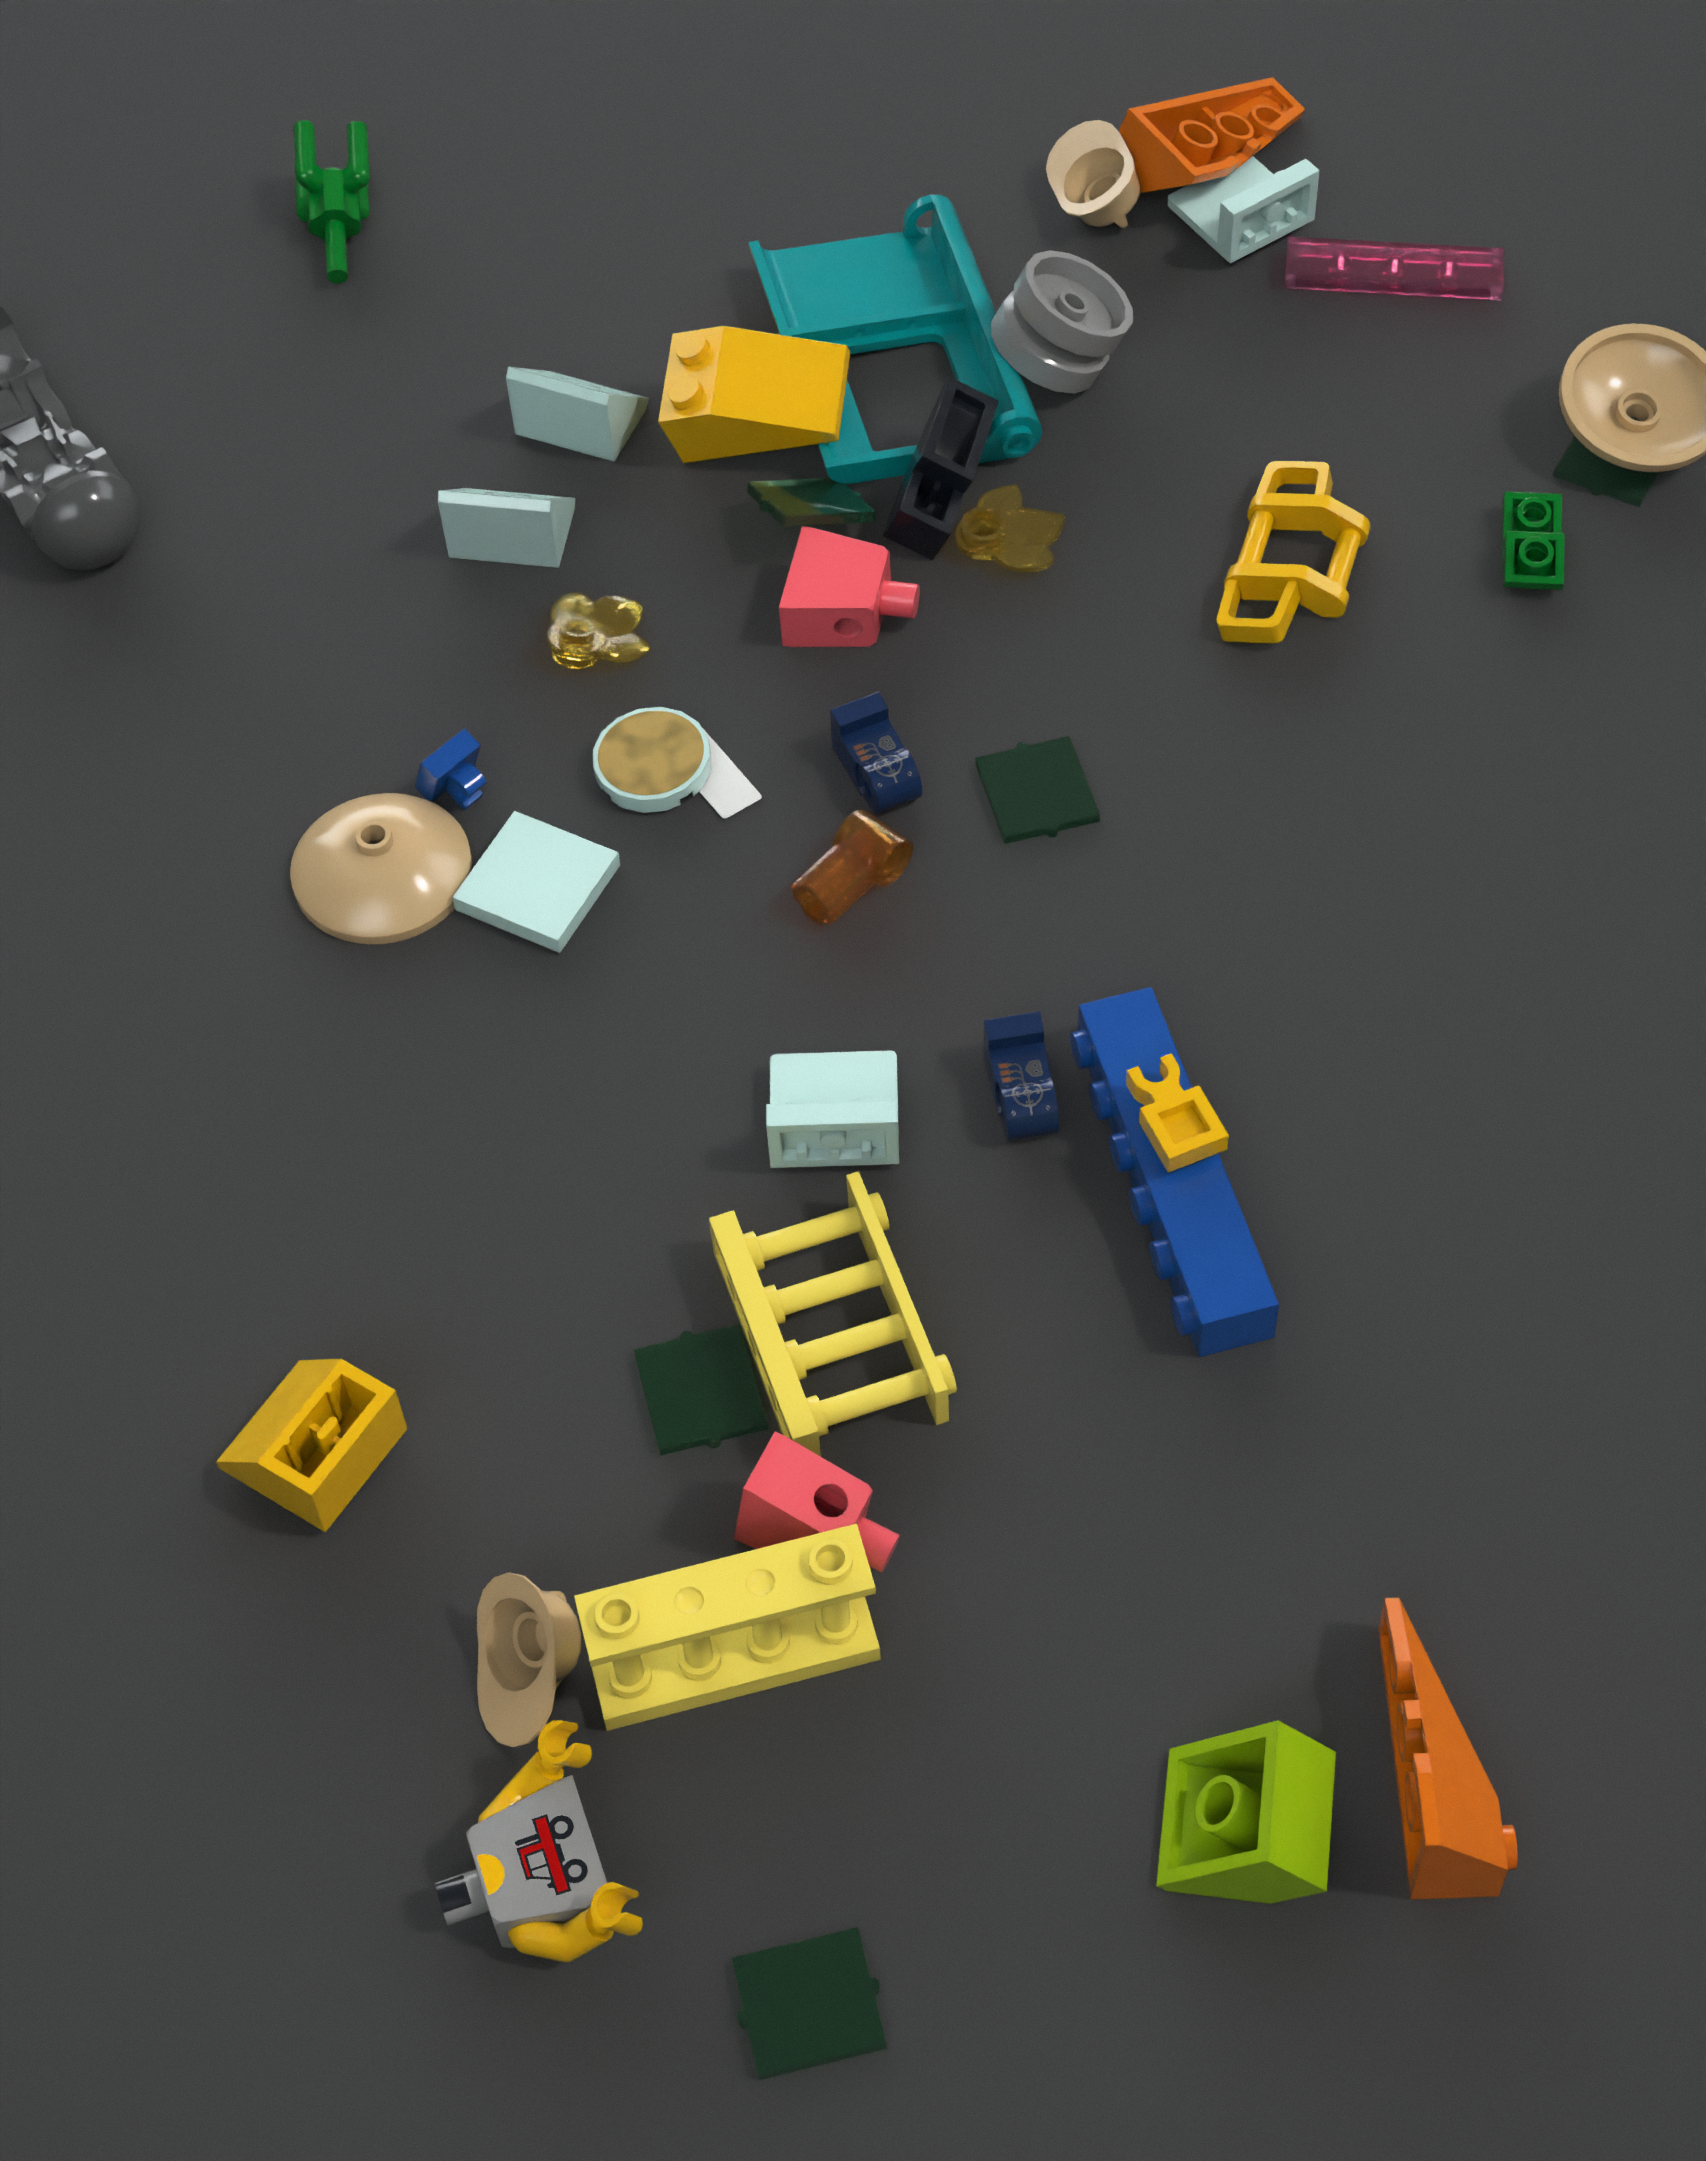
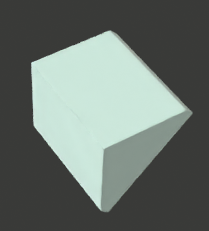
M508 367L506 374L515 434L613 462L617 459L645 413L649 401L647 397L552 371Z
M472 488L439 490L438 505L449 558L559 568L575 510V498Z

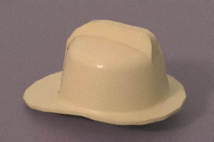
M1101 120L1086 121L1069 129L1053 146L1046 165L1048 181L1061 208L1068 215L1079 217L1090 226L1103 227L1115 223L1123 229L1128 226L1126 214L1130 212L1138 200L1140 183L1135 171L1134 159L1122 135L1111 123Z
M509 1572L494 1577L482 1591L477 1607V1636L479 1644L477 1694L479 1712L486 1730L498 1743L510 1747H519L531 1743L546 1725L553 1709L556 1688L578 1662L581 1652V1631L577 1617L567 1603L564 1593L540 1590L527 1577Z

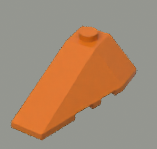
M1271 77L1129 108L1119 132L1134 159L1135 171L1140 183V193L1228 176L1302 117L1305 108Z
M1385 1598L1378 1631L1410 1900L1499 1897L1508 1870L1517 1869L1518 1851L1514 1826L1502 1825L1499 1799L1400 1598Z

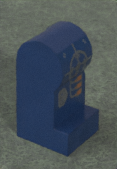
M879 691L830 710L832 748L861 796H864L875 814L922 797V783L916 764L895 732L888 717V707Z
M1040 1011L984 1020V1058L997 1115L1001 1117L1006 1140L1058 1133L1057 1099L1044 1044V1028Z

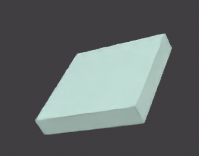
M514 811L452 897L455 910L560 953L620 867L619 852Z

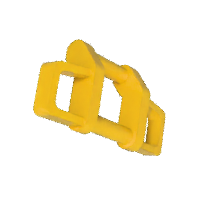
M1273 461L1266 466L1257 492L1252 498L1247 511V518L1250 523L1237 563L1230 566L1224 581L1225 590L1216 619L1220 637L1223 641L1271 644L1281 642L1287 633L1299 602L1300 605L1321 617L1339 618L1345 613L1349 601V593L1346 590L1358 548L1367 541L1371 527L1368 518L1331 497L1333 482L1327 463ZM1283 484L1316 485L1315 494L1276 493V491ZM1271 530L1322 531L1323 535L1335 541V548L1326 576L1306 565L1261 563ZM1240 599L1279 601L1274 614L1269 618H1235Z

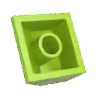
M1279 1720L1170 1748L1156 1886L1170 1892L1268 1904L1327 1892L1336 1752Z

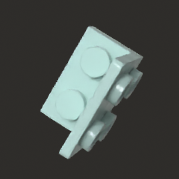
M1252 156L1228 176L1187 185L1169 194L1168 207L1225 260L1232 263L1315 220L1320 170L1310 161L1304 159L1285 170L1273 174Z
M888 1050L772 1055L770 1057V1104H766V1128L771 1168L899 1164L896 1053Z

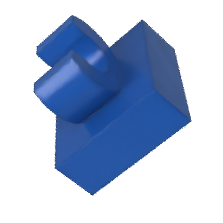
M464 728L420 763L415 788L426 800L434 802L448 791L452 799L466 810L483 796L480 788L487 783L485 777L475 767L481 744Z

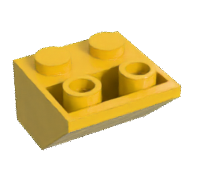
M343 1359L299 1360L216 1463L222 1471L326 1533L408 1428L395 1389Z

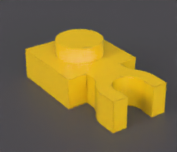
M1172 1053L1160 1057L1159 1073L1164 1079L1161 1082L1146 1080L1139 1066L1127 1070L1126 1086L1133 1098L1145 1105L1140 1108L1139 1123L1168 1173L1228 1149L1229 1135L1201 1087L1198 1085L1183 1091L1180 1086V1068Z

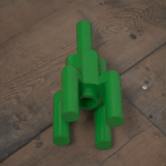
M300 120L293 126L296 214L302 222L308 223L310 234L318 236L325 243L327 280L334 284H341L348 279L346 241L360 233L361 220L366 219L370 214L368 129L364 122H350L346 127L348 149L346 167L344 169L335 167L322 169L316 165L314 124L307 120Z

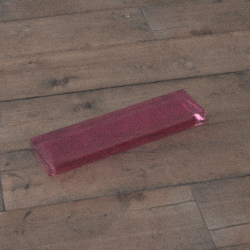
M1288 236L1284 288L1491 300L1502 299L1504 287V248Z

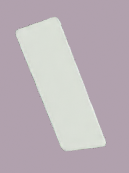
M704 730L709 739L712 770L704 787L699 792L716 812L726 819L759 801L762 796Z

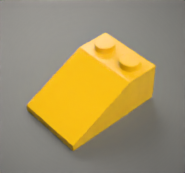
M728 326L672 334L658 423L683 463L839 441L850 351L847 345Z

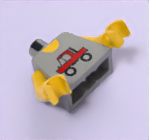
M554 1720L546 1724L538 1737L539 1752L532 1756L480 1814L478 1823L471 1826L466 1832L476 1869L435 1883L448 1926L490 1912L502 1947H515L522 1954L564 1963L572 1962L612 1938L614 1931L626 1936H634L642 1930L643 1922L641 1917L627 1912L621 1913L626 1902L639 1896L638 1891L615 1882L607 1883L573 1776L570 1775L563 1778V1766L581 1768L587 1765L592 1758L590 1745L573 1743L566 1749L568 1738L578 1729L577 1723Z

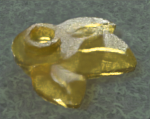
M1016 484L1006 485L983 494L979 498L977 507L964 514L955 530V543L959 551L969 558L976 560L993 559L1002 567L1011 571L1036 572L1054 564V556L1048 547L1060 536L1065 525V516L1056 512L1022 507V495L1019 487Z
M572 592L558 599L551 608L550 619L553 625L547 633V645L552 651L553 659L562 666L573 669L587 668L592 666L598 658L615 663H624L641 658L651 650L650 645L644 639L633 633L641 622L643 615L642 605L633 599L615 595L604 596L593 602L582 592Z

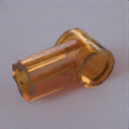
M856 810L845 819L837 830L832 848L792 884L793 898L800 904L805 915L819 925L826 922L833 924L875 883L886 887L900 877L912 857L913 843L866 810Z

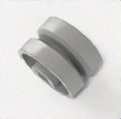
M1049 250L1034 254L1027 262L1014 283V291L1003 301L991 321V337L1002 357L1014 370L1024 377L1052 391L1075 394L1088 390L1096 381L1109 361V354L1113 353L1133 324V308L1122 288L1110 275L1100 268L1073 254Z

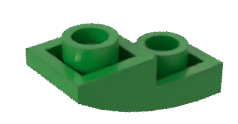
M1505 491L1502 500L1501 534L1504 587L1562 590L1564 586L1565 533H1562V494Z

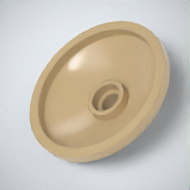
M1633 323L1600 330L1586 338L1572 352L1561 375L1559 402L1562 414L1570 430L1592 453L1614 465L1642 472H1663L1679 469L1696 462L1706 454V351L1697 343L1678 332L1664 327Z
M372 794L349 800L334 807L319 817L306 830L294 850L290 868V879L294 896L301 911L309 921L323 932L353 943L387 944L403 941L428 931L443 921L455 909L452 897L472 871V856L468 839L461 825L449 812L439 805L407 794Z

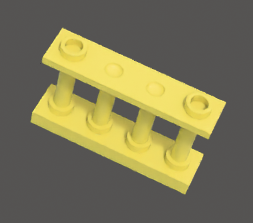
M859 1171L846 1175L849 1208L757 1237L754 1231L742 1233L734 1210L709 1218L715 1258L781 1433L820 1457L819 1437L829 1434V1426L925 1396L936 1425L949 1421L948 1395L957 1392L951 1365L945 1354L934 1356L883 1232L889 1230V1220L881 1196L878 1192L868 1195ZM857 1232L859 1233L869 1258L868 1262L779 1290L776 1289L774 1284L763 1287L757 1271L765 1269V1261ZM880 1286L891 1312L890 1316L799 1345L795 1339L784 1342L778 1325L786 1322V1315ZM900 1340L904 1344L914 1371L819 1401L817 1395L806 1398L799 1381L807 1378V1370Z
M857 1524L574 1595L606 1730L617 1729L881 1660L879 1643L865 1596L876 1594V1587Z

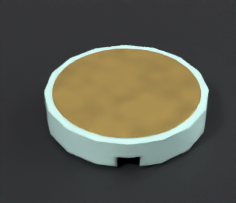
M665 707L636 709L616 718L600 733L593 748V769L596 781L601 790L603 788L610 795L611 801L621 808L642 813L670 810L681 805V798L688 796L691 792L695 796L704 787L712 770L709 739L699 722L682 711Z

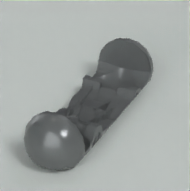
M0 304V388L2 389L0 391V493L45 559L71 570H92L108 565L125 554L136 538L140 524L138 497L128 481L122 478L103 447L96 449L84 433L72 427L65 407L47 383L43 366L38 359L32 360L28 357L18 339L13 321Z

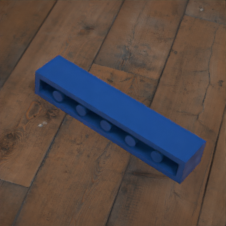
M1152 987L1080 1004L1078 1009V1031L1070 1033L1073 1057L1079 1069L1088 1068L1093 1083L1089 1084V1093L1093 1110L1099 1121L1108 1119L1113 1132L1112 1135H1109L1111 1156L1119 1173L1127 1171L1133 1187L1129 1188V1199L1137 1224L1139 1226L1148 1224L1154 1241L1150 1242L1149 1249L1155 1273L1159 1280L1169 1279L1175 1295L1170 1299L1171 1311L1179 1334L1181 1336L1190 1334L1198 1357L1275 1338L1279 1303L1219 1153L1168 1173L1139 1123L1140 1108L1145 1105L1135 1100L1126 1086L1127 1070L1139 1066L1146 1080L1150 1082L1163 1081L1164 1079L1159 1073L1160 1057L1172 1053L1180 1068V1086L1183 1091L1192 1088Z

